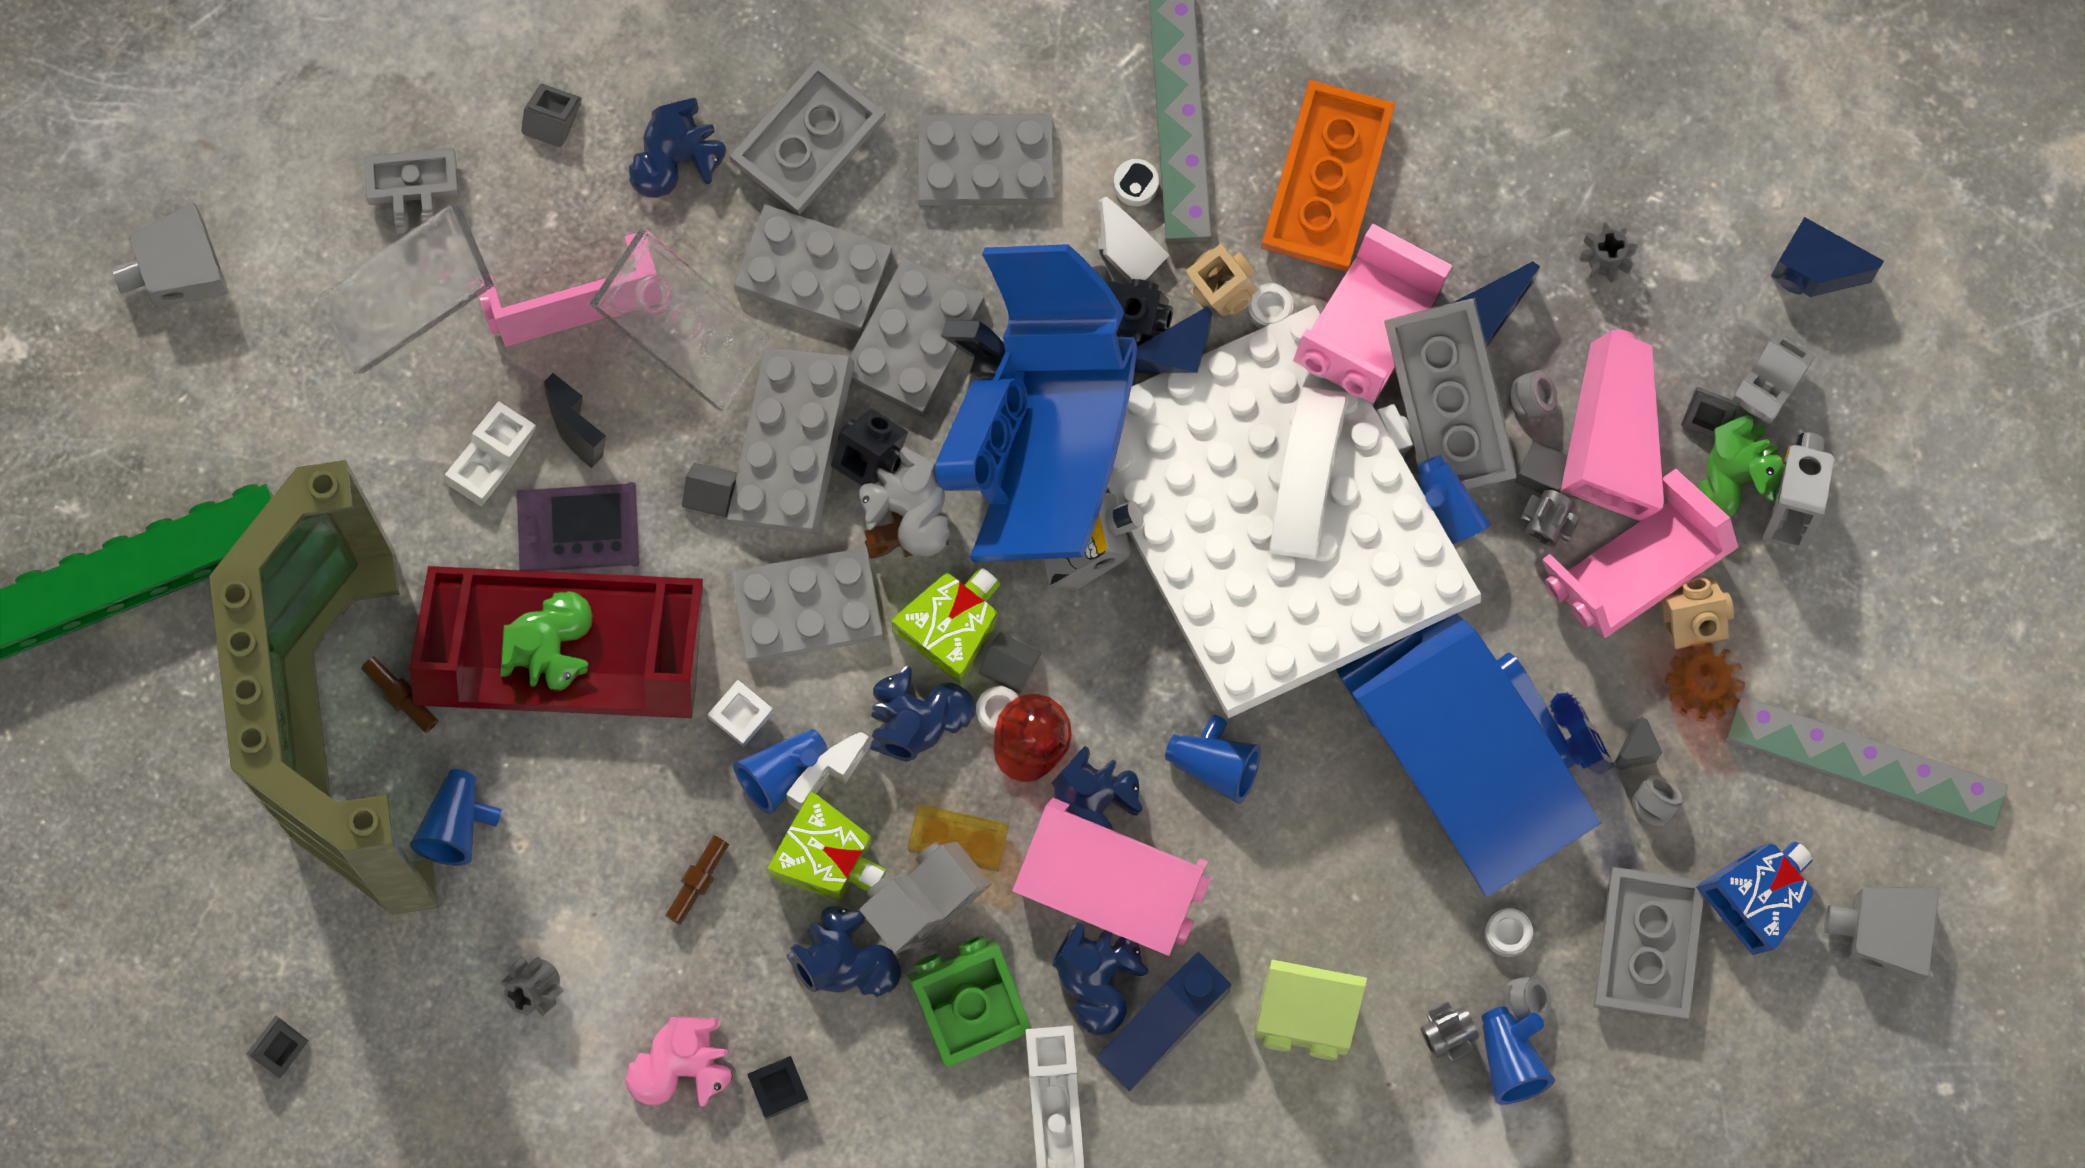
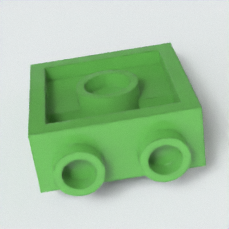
M984 936L970 938L957 946L960 953L942 960L940 954L922 958L914 964L916 971L907 975L946 1068L1026 1035V1029H1032L1001 949L994 939L986 942Z

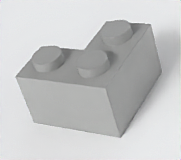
M957 841L941 845L938 842L931 844L917 856L915 860L919 866L909 875L902 872L892 880L889 876H886L873 885L866 893L870 900L859 910L894 953L926 945L992 885Z

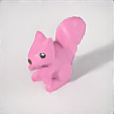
M670 1016L669 1022L660 1029L653 1039L650 1054L640 1053L635 1062L629 1064L625 1080L626 1087L631 1096L636 1101L645 1105H662L674 1095L679 1076L695 1077L699 1105L701 1107L708 1105L711 1097L724 1090L730 1084L733 1077L732 1071L728 1067L714 1063L715 1059L728 1055L727 1049L715 1048L710 1044V1031L720 1026V1019Z

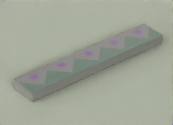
M1149 0L1165 243L1210 242L1211 229L1194 0Z
M1742 695L1738 699L1725 740L1734 745L1990 831L1996 827L2008 787L2007 784Z

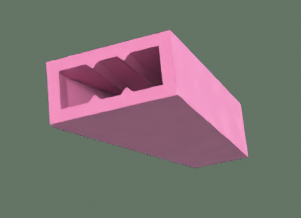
M1611 330L1590 344L1560 491L1641 521L1662 510L1664 503L1652 345L1636 339L1633 333L1625 330Z

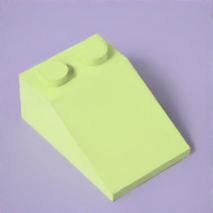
M1271 960L1263 985L1254 1038L1263 1039L1264 1047L1278 1051H1291V1046L1294 1045L1309 1048V1055L1320 1059L1337 1060L1338 1054L1347 1056L1367 978Z

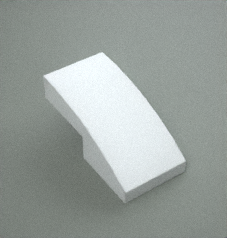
M498 401L473 431L471 443L445 473L444 483L482 507L525 448L536 429V425Z
M859 732L844 739L823 753L818 758L817 763L809 766L786 794L788 803L800 810L810 791L817 794L829 775L846 784L870 748L869 736Z

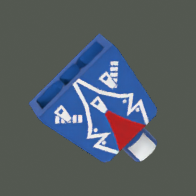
M1791 842L1782 852L1776 845L1769 843L1749 850L1701 882L1696 888L1749 952L1755 955L1774 950L1812 898L1813 890L1800 874L1812 863L1813 859L1810 852L1798 842Z

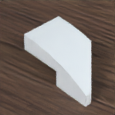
M1103 197L1098 202V211H1101V237L1098 238V250H1103L1105 258L1130 284L1132 279L1146 280L1168 258L1169 254L1134 219L1108 197Z

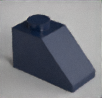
M1804 217L1771 276L1777 278L1779 284L1791 293L1798 295L1804 293L1809 297H1814L1872 283L1884 260Z

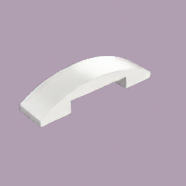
M1302 387L1291 425L1278 489L1270 542V553L1316 560L1324 522V505L1337 440L1341 436L1348 393Z
M1073 1025L1026 1029L1036 1167L1084 1168Z

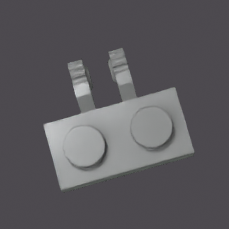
M454 148L364 156L367 201L369 205L393 203L397 235L408 233L409 217L405 201L421 200V222L425 232L436 231L433 199L459 196L457 162Z

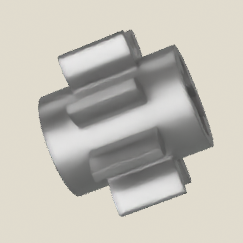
M1604 223L1598 236L1587 232L1584 243L1591 249L1583 250L1579 260L1581 262H1589L1592 268L1589 277L1593 278L1599 274L1607 276L1608 281L1613 283L1619 269L1624 273L1629 274L1634 264L1626 257L1635 255L1638 246L1633 243L1628 244L1625 237L1627 228L1617 231L1610 229L1609 225ZM1603 247L1608 248L1610 254H1616L1615 258H1609L1608 253L1601 251Z
M1544 490L1541 498L1532 494L1520 518L1528 523L1525 533L1533 540L1551 547H1555L1560 538L1569 542L1580 520V516L1572 513L1575 507L1574 501L1553 490Z
M521 957L507 969L509 975L501 981V984L505 987V999L513 1010L528 1016L536 1009L540 1015L544 1016L557 1004L555 998L563 992V988L559 986V973L550 962L536 957L528 964Z
M1446 1002L1429 1010L1426 1016L1430 1023L1422 1026L1421 1032L1432 1055L1438 1059L1447 1054L1452 1064L1472 1054L1473 1048L1470 1042L1478 1039L1479 1034L1467 1009L1462 1006L1453 1011L1450 1003Z

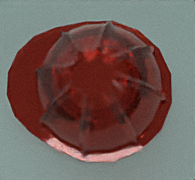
M1039 694L1022 695L1006 704L998 715L994 730V756L1001 772L1010 779L1020 782L1036 781L1049 773L1061 761L1069 749L1072 737L1070 719L1063 707L1052 698Z

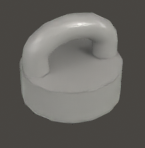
M1537 370L1515 379L1511 388V404L1514 412L1520 418H1536L1554 411L1557 403V392L1552 379L1545 372Z
M1656 775L1646 776L1632 797V806L1635 813L1644 822L1658 827L1667 825L1684 803L1679 789L1667 779Z
M1538 976L1517 978L1507 984L1503 1003L1517 1022L1531 1013H1537L1545 1021L1551 1010L1550 990L1547 984Z

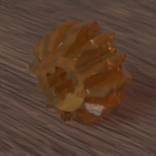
M1711 642L1704 644L1701 654L1691 645L1684 650L1685 658L1674 656L1670 665L1676 672L1667 673L1664 680L1668 685L1677 687L1668 694V700L1670 702H1676L1681 699L1684 701L1679 711L1683 716H1686L1691 708L1697 709L1696 718L1698 722H1704L1709 711L1717 720L1722 719L1726 714L1725 706L1735 709L1740 702L1735 693L1742 692L1745 688V682L1734 677L1742 670L1741 663L1727 665L1726 660L1730 655L1729 649H1723L1717 657L1713 655L1714 648ZM1700 674L1704 675L1703 680H1706L1707 677L1713 680L1714 684L1710 690H1706V684L1702 688L1697 685L1696 680Z

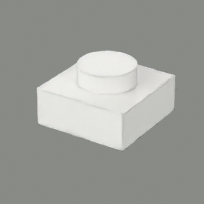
M1395 404L1379 409L1377 414L1404 459L1413 445V438L1407 418L1400 416Z
M737 680L707 715L712 722L745 747L772 716L774 710Z

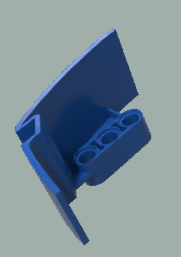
M1069 244L986 247L982 256L995 279L1008 310V325L1003 335L1005 354L993 379H977L970 385L938 455L935 465L936 480L939 487L945 491H981L989 503L979 535L969 556L973 562L1083 557L1094 530L1115 463L1132 387L1137 344L1134 337L1117 338L1116 332L1124 316L1121 304L1108 284Z
M1457 613L1336 669L1354 702L1371 726L1376 727L1436 817L1485 897H1489L1601 824L1568 770L1576 764V757L1524 667L1511 653H1506L1496 660L1477 631Z

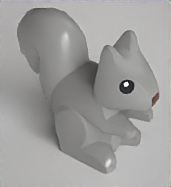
M902 447L899 452L901 470L894 475L879 468L876 473L878 475L877 479L882 486L868 483L861 486L859 490L860 504L866 514V529L872 530L889 511L898 513L903 516L898 529V540L902 548L912 555L929 557L942 551L950 535L948 529L949 520L940 515L945 502V491L939 487L936 480V464L914 451Z

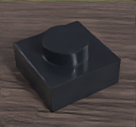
M791 1056L747 1074L765 1120L810 1102Z

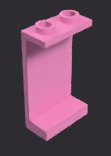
M1372 223L1364 236L1354 262L1310 331L1306 329L1302 335L1293 361L1303 366L1310 373L1320 375L1341 386L1351 395L1361 397L1374 404L1395 369L1384 320L1432 308L1442 292L1452 265Z
M643 232L625 236L633 271L504 308L492 275L483 277L487 292L479 294V299L491 334L500 333L506 347L662 302Z
M1674 469L1662 478L1668 503L1663 506L1662 510L1643 519L1568 571L1550 554L1543 558L1549 577L1545 580V585L1550 594L1559 603L1565 600L1571 606V610L1579 623L1584 628L1592 626L1604 639L1683 586V583L1692 580L1739 548L1730 517L1677 469Z
M1052 797L1045 806L1012 891L1168 956L1174 949L1175 944L1184 947L1194 924V920L1187 918L1193 901L1202 903L1211 881V877L1204 875L1209 861L1200 858L1196 865L1068 813L1070 804Z

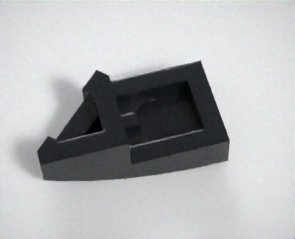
M946 320L941 337L966 354L974 357L969 374L978 377L995 376L1005 354L1003 341L981 321Z
M552 373L544 381V388L558 433L566 445L592 468L603 457L606 435L579 415L583 396Z

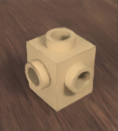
M1222 243L1214 249L1203 253L1186 270V273L1196 285L1190 290L1195 299L1203 308L1208 306L1211 309L1213 307L1223 318L1229 313L1233 315L1245 309L1251 303L1252 295L1259 290L1250 279L1257 272L1241 252L1233 256Z
M1695 577L1683 583V586L1661 600L1663 628L1675 649L1689 646L1702 647L1714 641L1729 639L1728 620L1734 619L1733 603L1728 592L1722 593L1714 577Z

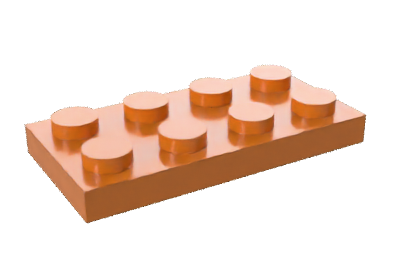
M1309 80L1261 249L1344 272L1349 270L1396 103Z

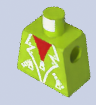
M981 567L978 568L965 585L951 574L946 573L891 620L892 632L961 685L998 622V612L986 602L1001 584L991 573Z
M811 791L767 868L769 876L774 880L838 901L842 900L851 883L868 891L873 885L884 878L887 869L865 858L872 845L871 837L820 796Z

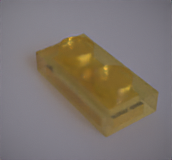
M918 803L907 849L908 852L920 854L935 842L941 845L957 841L978 868L999 872L1009 824Z

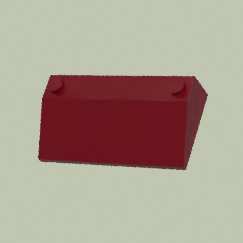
M428 566L409 668L414 706L692 719L697 683L703 579ZM571 591L578 593L588 601L593 614L592 627L586 635L577 640L561 642L560 649L562 655L587 661L588 667L585 674L577 676L568 687L558 692L551 691L547 687L545 673L541 674L536 686H530L529 669L523 666H515L507 677L501 676L504 625L511 624L528 612L543 611L544 600L552 598L554 593Z

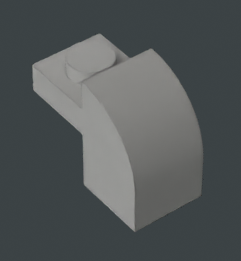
M1777 332L1769 341L1752 370L1742 381L1734 394L1733 400L1739 402V406L1771 425L1816 356Z

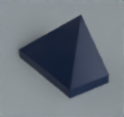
M1209 307L1201 309L1137 346L1134 372L1198 373L1211 330L1212 312Z

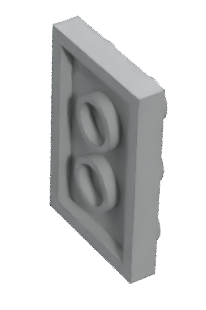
M816 59L729 156L730 162L796 215L800 216L886 119V115L882 109Z
M1052 114L918 115L919 206L1053 204Z
M764 204L734 282V290L862 333L890 260L892 246Z
M903 257L850 356L855 361L851 382L923 417L959 348L941 337L946 320L974 321L985 301L984 295Z
M867 547L731 571L747 663L883 639Z
M1618 867L1611 868L1593 1008L1685 1022L1690 1019L1704 896L1696 887L1704 880Z

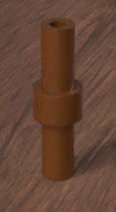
M375 656L363 664L361 670L385 693L383 698L396 711L402 710L425 733H428L437 725L439 720L425 706H414L412 687L403 678L398 680Z
M713 835L696 865L688 867L681 879V883L684 885L665 915L667 918L681 925L699 894H706L714 880L711 875L729 846L726 841Z

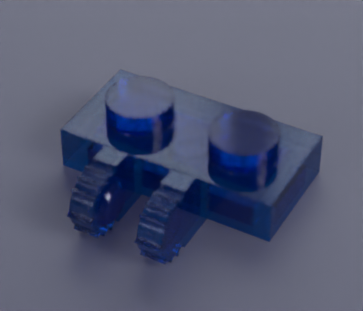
M1568 692L1556 693V696L1550 701V712L1554 713L1553 718L1557 725L1568 729L1571 735L1570 738L1564 741L1577 765L1580 764L1583 769L1589 768L1598 775L1616 767L1595 725L1590 722L1584 708L1580 706L1581 702L1577 701L1578 698H1573V695H1569Z

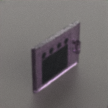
M634 482L613 485L517 490L520 570L548 571L639 565L636 484Z

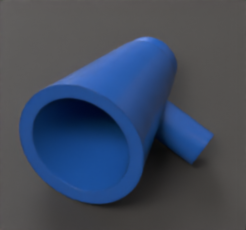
M1437 455L1416 465L1419 471L1420 488L1426 497V502L1431 506L1452 544L1472 537L1491 525L1448 462H1444L1442 455Z
M1218 715L1210 716L1200 737L1174 734L1167 745L1165 760L1172 762L1175 767L1235 803L1241 804L1248 795L1257 774L1261 757L1260 745L1220 740L1227 726V721Z
M810 729L806 733H799L735 762L733 769L748 797L762 811L772 814L786 799V794L795 781L809 766L817 763L818 758L828 750V747L822 736L816 730Z
M460 769L449 770L448 776L443 780L410 842L411 849L419 856L445 865L460 866L469 864L472 860L474 820L497 827L502 809L475 801L476 777L472 773Z
M1503 1006L1491 1009L1481 1016L1496 1104L1507 1105L1530 1099L1554 1084L1555 1078L1529 1040L1531 1036L1544 1027V1022L1540 1015L1531 1013L1517 1022L1515 1017L1510 1014L1508 1008Z

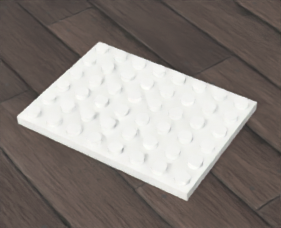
M1315 305L1292 314L1278 323L1270 324L1204 354L1198 373H1161L1132 386L1118 451L1106 490L1107 493L1114 494L1117 497L1118 506L1134 501L1140 507L1144 519L1143 525L1129 531V534L1228 718L1481 602L1480 591L1431 506L1426 502V497L1372 403L1361 397L1351 395L1341 386L1320 375L1310 373L1303 366L1293 361L1302 335L1306 329L1309 331L1312 329L1320 316ZM1302 387L1348 393L1341 436L1337 440L1324 505V522L1316 560L1270 553L1271 534L1282 467Z

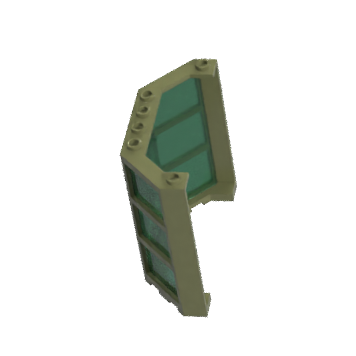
M341 460L296 467L209 576L230 766L232 771L290 840L370 897L391 915L439 908L433 862L431 859L411 862L395 840L392 833L388 796L381 795L336 802L331 798L314 651L325 639V633L341 614H345L354 601L400 595L395 550L348 462Z

